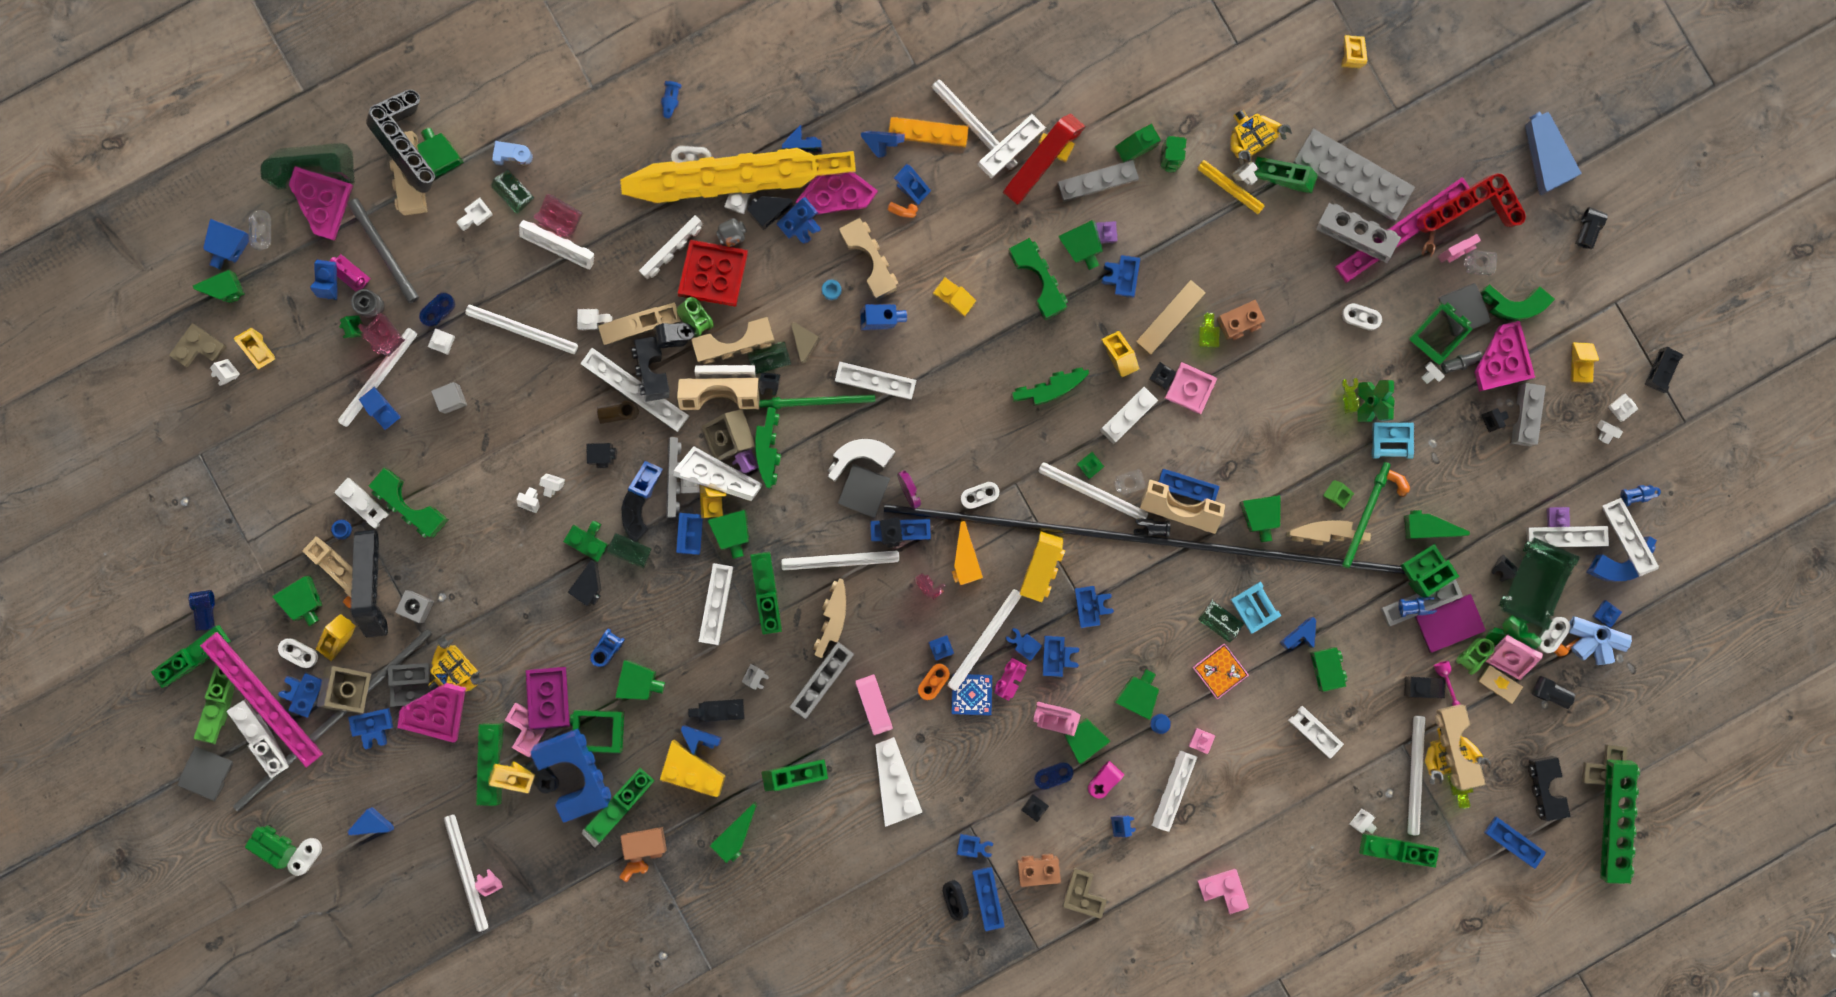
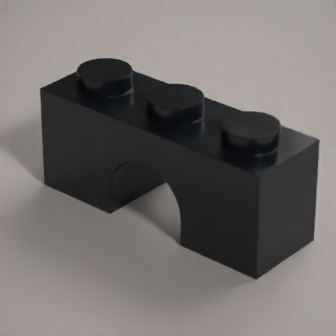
M649 337L634 340V347H631L633 359H637L638 365L635 366L636 376L641 378L642 384H639L640 395H644L645 402L669 398L670 390L666 373L655 374L649 369L652 363L661 362L662 358L661 348L657 347L656 338Z
M1549 756L1529 760L1528 773L1533 779L1532 793L1537 799L1536 813L1538 817L1544 821L1571 817L1567 797L1561 795L1552 796L1549 792L1550 782L1562 777L1559 757Z

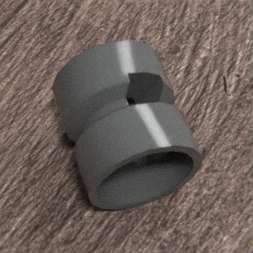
M361 289L352 296L351 305L358 314L374 319L383 313L384 302L374 292Z

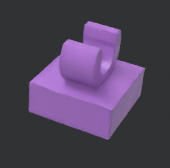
M1116 221L1096 223L1101 243L1118 241Z
M751 449L735 456L736 459L732 462L733 465L739 464L741 467L739 471L741 473H747L759 468Z
M1569 507L1547 508L1548 527H1570Z

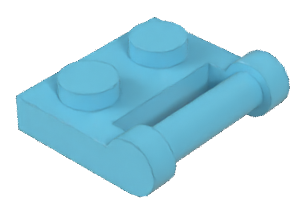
M1372 423V458L1406 457V459H1413L1414 423ZM1380 443H1406V449H1380Z
M1261 581L1230 599L1250 634L1281 616L1264 592V586ZM1256 592L1269 613L1268 617L1265 618L1251 594Z

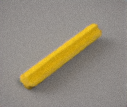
M1205 160L1200 163L1197 169L1256 214L1263 210L1264 204Z

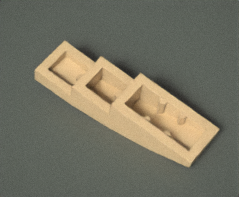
M1190 280L1136 342L1152 354L1206 292Z

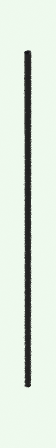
M884 504V512L1339 567H1343L1344 559L1155 536H1138L1130 533L922 508L913 509L912 507ZM1353 560L1350 568L1405 574L1402 567L1397 565Z

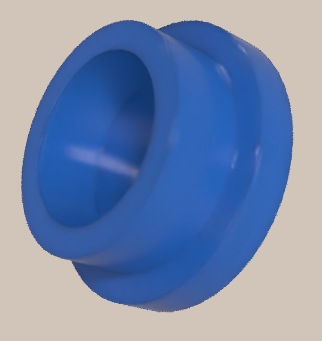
M337 520L332 525L331 531L335 538L343 540L351 535L352 526L346 520Z
M1157 714L1151 719L1150 725L1154 732L1164 734L1170 729L1171 722L1166 715Z

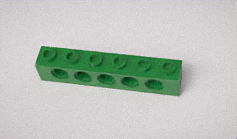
M1631 760L1606 761L1600 878L1606 883L1631 884V879L1634 877L1632 862L1635 857L1634 838L1637 834L1635 818L1638 815L1636 798L1639 796L1637 779L1640 776V769L1638 764ZM1626 778V783L1620 786V781ZM1625 798L1624 804L1619 806V801ZM1624 818L1623 824L1618 826L1619 819ZM1623 837L1622 843L1617 845V840ZM1622 857L1621 863L1616 865V860Z

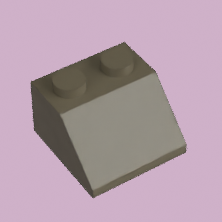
M742 409L724 413L701 426L712 456L720 461L756 446Z
M336 666L325 667L317 707L363 713L371 674Z

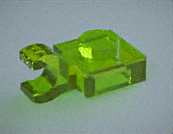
M1214 313L1204 314L1205 327H1199L1198 347H1219L1220 327H1214Z
M1357 378L1352 379V387L1347 385V379L1342 380L1345 414L1355 413L1358 411L1357 408L1360 407L1359 397L1354 392L1358 386Z
M1448 775L1451 794L1453 796L1458 795L1459 808H1469L1468 793H1472L1473 788L1465 790L1456 789V786H1453L1450 775Z

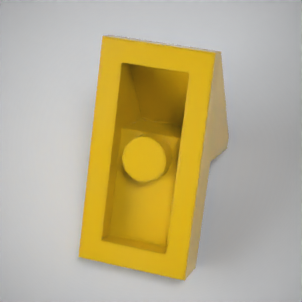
M1345 35L1343 41L1345 54L1341 64L1342 67L1362 68L1367 64L1365 38Z
M944 277L933 292L935 296L964 317L976 302L962 286L959 288L946 277Z
M253 328L234 337V340L257 369L275 360V356L263 342L262 334Z
M1572 343L1571 382H1593L1594 362L1599 361L1593 344Z
M699 484L701 518L723 516L722 497L726 496V493Z
M512 761L510 767L495 764L488 782L491 786L529 793L535 775Z

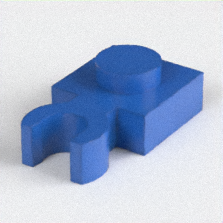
M1012 628V631L1016 633V638L1010 639L1006 636V640L1010 643L1018 644L1015 650L1031 661L1043 645L1027 633L1022 638L1019 630Z
M960 834L957 855L977 858V854L980 852L985 857H991L992 854L985 852L984 849L988 845L993 846V842L985 841L979 843L980 837Z

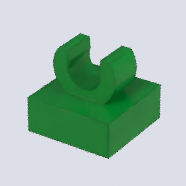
M359 315L345 316L340 319L341 324L339 328L344 329L345 332L343 338L360 337L366 334Z
M1093 452L1076 464L1088 479L1105 467Z

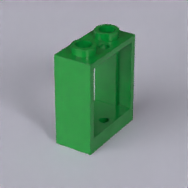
M1440 302L1409 336V340L1438 365L1473 330L1469 326L1472 322L1463 315L1461 317L1457 316L1454 313L1456 309L1448 302L1445 305ZM1443 310L1464 329L1440 354L1419 335Z
M574 710V713L570 715V726H573V730L579 729V731L580 716L613 717L612 747H586L589 752H623L625 711Z

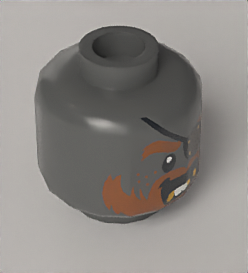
M735 218L721 223L716 234L722 245L732 247L745 240L744 233L747 230L742 221L738 222Z

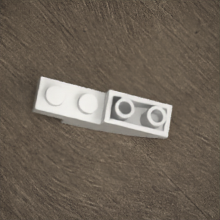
M246 699L227 710L229 716L249 742L248 747L270 778H273L289 767L270 729L260 714L257 715Z

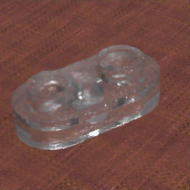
M264 210L254 211L249 216V243L256 250L265 249L271 243V217ZM256 218L260 220V224L257 223Z

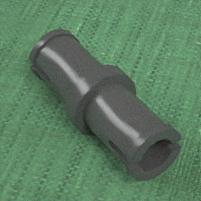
M1480 351L1467 355L1461 354L1457 358L1443 361L1441 369L1444 374L1458 369L1465 370L1468 366L1480 363L1483 356Z

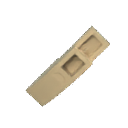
M674 302L599 325L598 329L603 344L606 345L652 331L658 324H675L681 322L677 314V307Z
M1320 521L1292 529L1287 532L1286 536L1292 537V541L1303 542L1306 539L1311 540L1313 545L1323 546V543L1330 541V536H1332V540L1344 541V538L1352 540L1356 531L1352 530L1353 522ZM1364 532L1359 545L1370 541L1371 533Z
M840 578L838 582H833L830 592L833 594L830 600H825L822 610L825 611L823 615L829 617L830 620H825L821 629L824 632L822 639H817L813 650L816 651L814 655L823 658L830 640L838 643L845 622L846 589L844 580Z

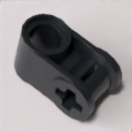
M662 323L653 328L657 347L662 349L683 347L694 336V329L688 323Z
M533 759L524 766V768L534 773L533 784L541 793H550L558 788L559 780L549 766L538 770ZM547 780L551 781V783L549 784L550 787L545 786L547 784Z

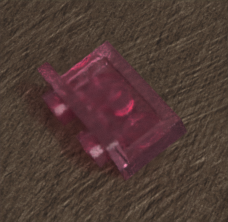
M548 194L543 201L540 211L533 218L538 220L540 225L555 230V233L559 236L568 237L575 233L583 213Z
M382 313L368 326L363 324L358 326L362 331L361 336L372 344L371 349L379 355L382 353L390 357L405 341L386 315Z

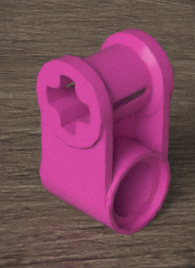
M1106 762L1088 784V793L1099 799L1105 797L1123 778L1124 773L1112 762ZM1095 785H1098V786L1101 785V787H1100V789L1102 790L1101 793H1098V792L1094 793V792H1095V788H1094Z

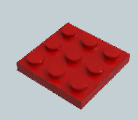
M690 240L678 296L684 298L694 297L701 301L736 307L748 250Z

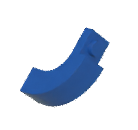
M1650 536L1643 537L1653 554L1655 550L1654 545L1657 540ZM1596 555L1587 570L1588 574L1600 580L1610 582L1628 581L1639 577L1630 559L1624 563H1618L1604 555Z

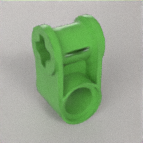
M687 298L678 306L677 314L683 323H688L693 329L696 328L693 337H699L703 331L713 328L711 317L696 298Z
M1477 638L1457 657L1456 662L1458 664L1461 663L1468 670V673L1473 675L1493 653L1494 644L1489 639ZM1485 642L1486 650L1481 653L1479 645Z

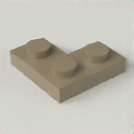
M192 323L169 356L185 367H189L199 352L211 361L216 362L227 346Z
M1605 745L1603 764L1583 762L1582 782L1605 785L1606 761L1627 760L1628 747ZM1625 778L1620 781V786L1625 784Z
M1073 868L1062 906L1102 919L1107 899L1088 893L1094 874Z

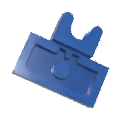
M806 197L802 198L776 223L788 239L796 235L802 243L811 241L808 230L811 233L821 231L819 225L812 219L818 212Z
M1121 255L1119 264L1105 262L1104 269L1109 270L1112 276L1103 277L1101 283L1116 285L1114 295L1134 298L1140 258Z
M1095 586L1074 589L1080 628L1100 625L1099 615L1114 613L1112 608L1107 609L1103 606L1104 600L1112 597L1111 593L1096 595Z
M1044 636L1042 676L1063 677V667L1078 668L1079 664L1070 661L1069 656L1071 653H1078L1079 648L1064 647L1065 637Z
M308 673L304 674L302 681L287 676L284 681L291 686V691L282 690L278 696L292 701L289 711L308 718L320 692L322 679Z
M390 708L348 717L352 737L361 735L364 749L372 748L373 738L378 741L379 746L387 744L385 729L394 728Z

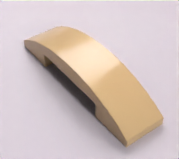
M315 537L304 548L303 552L316 565L323 568L345 590L344 592L351 597L353 567L320 538Z

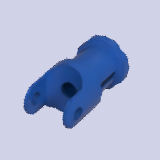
M673 81L664 82V86H666L664 97L661 98L663 116L666 119L672 117L674 109L678 106L679 89L682 88L681 84Z
M1639 485L1635 489L1621 490L1620 495L1627 507L1631 503L1639 501L1642 503L1648 502L1652 498L1658 497L1661 490L1651 485Z
M1420 597L1410 601L1400 599L1398 608L1401 617H1405L1408 614L1428 615L1436 613V610L1427 611L1424 607V601L1432 600L1434 597Z

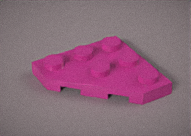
M295 167L289 187L294 193L313 233L335 241L353 185Z
M854 172L817 176L800 195L796 204L806 197L817 210V214L867 208L878 194V190Z
M1520 321L1504 324L1497 328L1474 372L1479 392L1535 378Z
M445 683L403 706L399 713L397 728L455 743L458 739L466 688Z

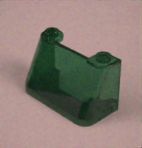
M344 143L280 148L262 162L260 168L261 179L275 189H286V183L292 177L295 167L321 166L327 173L340 175L342 181L355 183L353 153L350 147Z
M1534 537L1531 542L1526 541L1522 550L1525 552V555L1517 570V574L1507 596H1502L1498 606L1501 607L1502 612L1510 616L1513 615L1519 621L1545 632L1550 628L1552 623L1550 617L1555 613L1556 605L1568 578L1572 574L1570 571L1573 570L1574 566H1577L1580 556Z

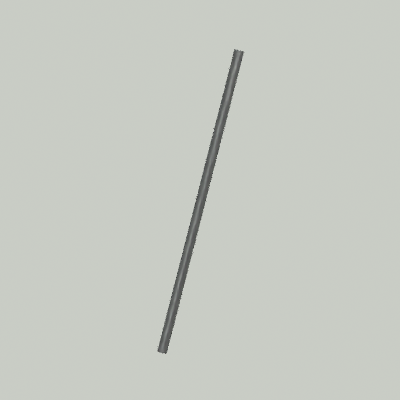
M426 629L370 680L367 694L388 675V666L400 665L432 633ZM337 710L309 736L313 743L342 718L347 711ZM293 752L285 758L288 766L297 759ZM267 774L233 805V808L239 812L279 774L273 778H270Z

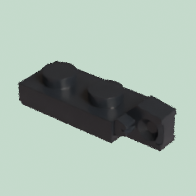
M744 699L704 701L703 703H698L699 708L688 709L689 717L699 716V721L704 722L745 719Z

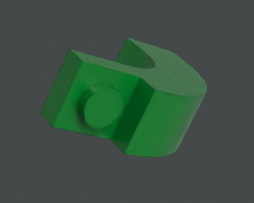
M1490 284L1480 291L1483 301L1493 305L1489 313L1506 321L1529 319L1543 312L1555 300L1540 286L1535 288L1524 301L1520 302L1505 298Z

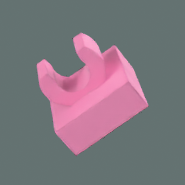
M1196 728L1189 747L1208 754L1215 735Z
M489 869L487 870V877L483 878L479 874L477 875L478 882L474 883L476 890L485 897L503 888L501 881Z

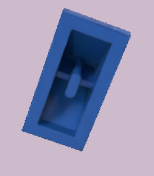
M372 807L367 809L349 829L348 835L390 832L394 830V825Z

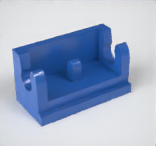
M679 513L676 553L700 555L703 518H701L700 514Z

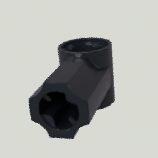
M1588 207L1582 216V227L1575 244L1582 248L1593 249L1598 234L1607 221L1608 214Z
M1543 676L1538 677L1531 693L1537 698L1553 702L1565 709H1569L1575 700V693L1556 685V682Z

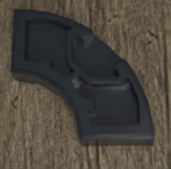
M628 491L621 507L622 524L629 538L636 544L649 529L642 517V509L646 500Z

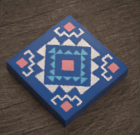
M968 674L956 691L952 690L951 714L991 715L992 675Z

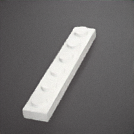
M591 348L580 363L678 432L688 419L689 415L666 399L645 402L644 395L641 396L639 391V384L642 383L595 349Z

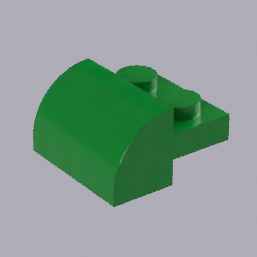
M1435 544L1400 565L1411 581L1408 583L1419 596L1425 598L1459 577L1450 561H1445Z

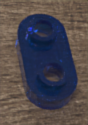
M448 293L438 294L420 311V321L428 327L436 326L455 308L454 298ZM447 300L449 302L448 306L443 307V302ZM430 314H434V318L432 320L428 319V316Z
M1060 762L1040 769L1034 776L1035 784L1040 789H1049L1066 783L1073 777V768L1066 762ZM1062 768L1066 769L1067 771L1064 776H1061L1059 774V771ZM1046 775L1048 780L1041 782V776Z

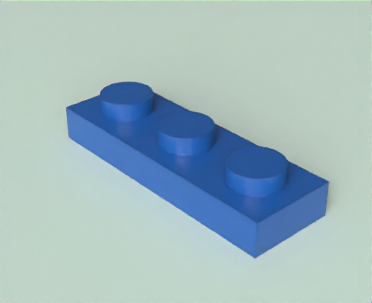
M1162 469L1158 480L1159 483L1168 485L1171 493L1200 502L1206 498L1215 501L1220 487L1166 469Z
M930 519L900 520L903 540L931 539ZM871 521V541H882L880 521Z
M1496 816L1484 831L1486 835L1534 869H1536L1546 854L1544 850Z
M992 867L973 870L985 931L1005 927Z

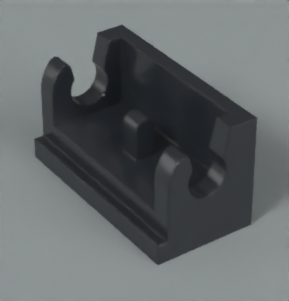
M1668 346L1660 349L1644 385L1666 393L1669 390V383L1676 367L1683 358V354Z

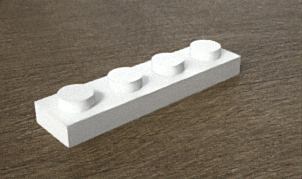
M1031 114L979 161L978 166L992 179L1037 138L1046 127Z
M695 215L639 270L646 279L657 275L660 271L659 267L663 263H669L674 257L673 254L678 249L682 250L687 245V240L691 236H696L701 231V226L703 225L701 220Z
M523 220L519 225V237L589 270L593 266L594 253L589 249L581 248L570 240L560 238L551 231L539 228L534 223Z
M839 362L835 382L912 400L916 384L914 379Z
M1622 498L1603 505L1602 509L1639 577L1659 569L1655 558Z
M1608 526L1526 528L1527 548L1609 546Z
M713 563L699 642L719 645L733 573L732 566Z
M1180 750L1172 773L1169 776L1165 792L1161 797L1152 826L1170 831L1195 765L1196 756Z

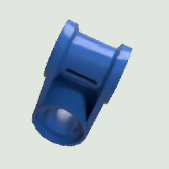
M608 628L591 653L590 660L592 664L597 667L607 666L622 647L625 639H620L611 633V629ZM600 652L605 654V661L601 664L596 661V655Z

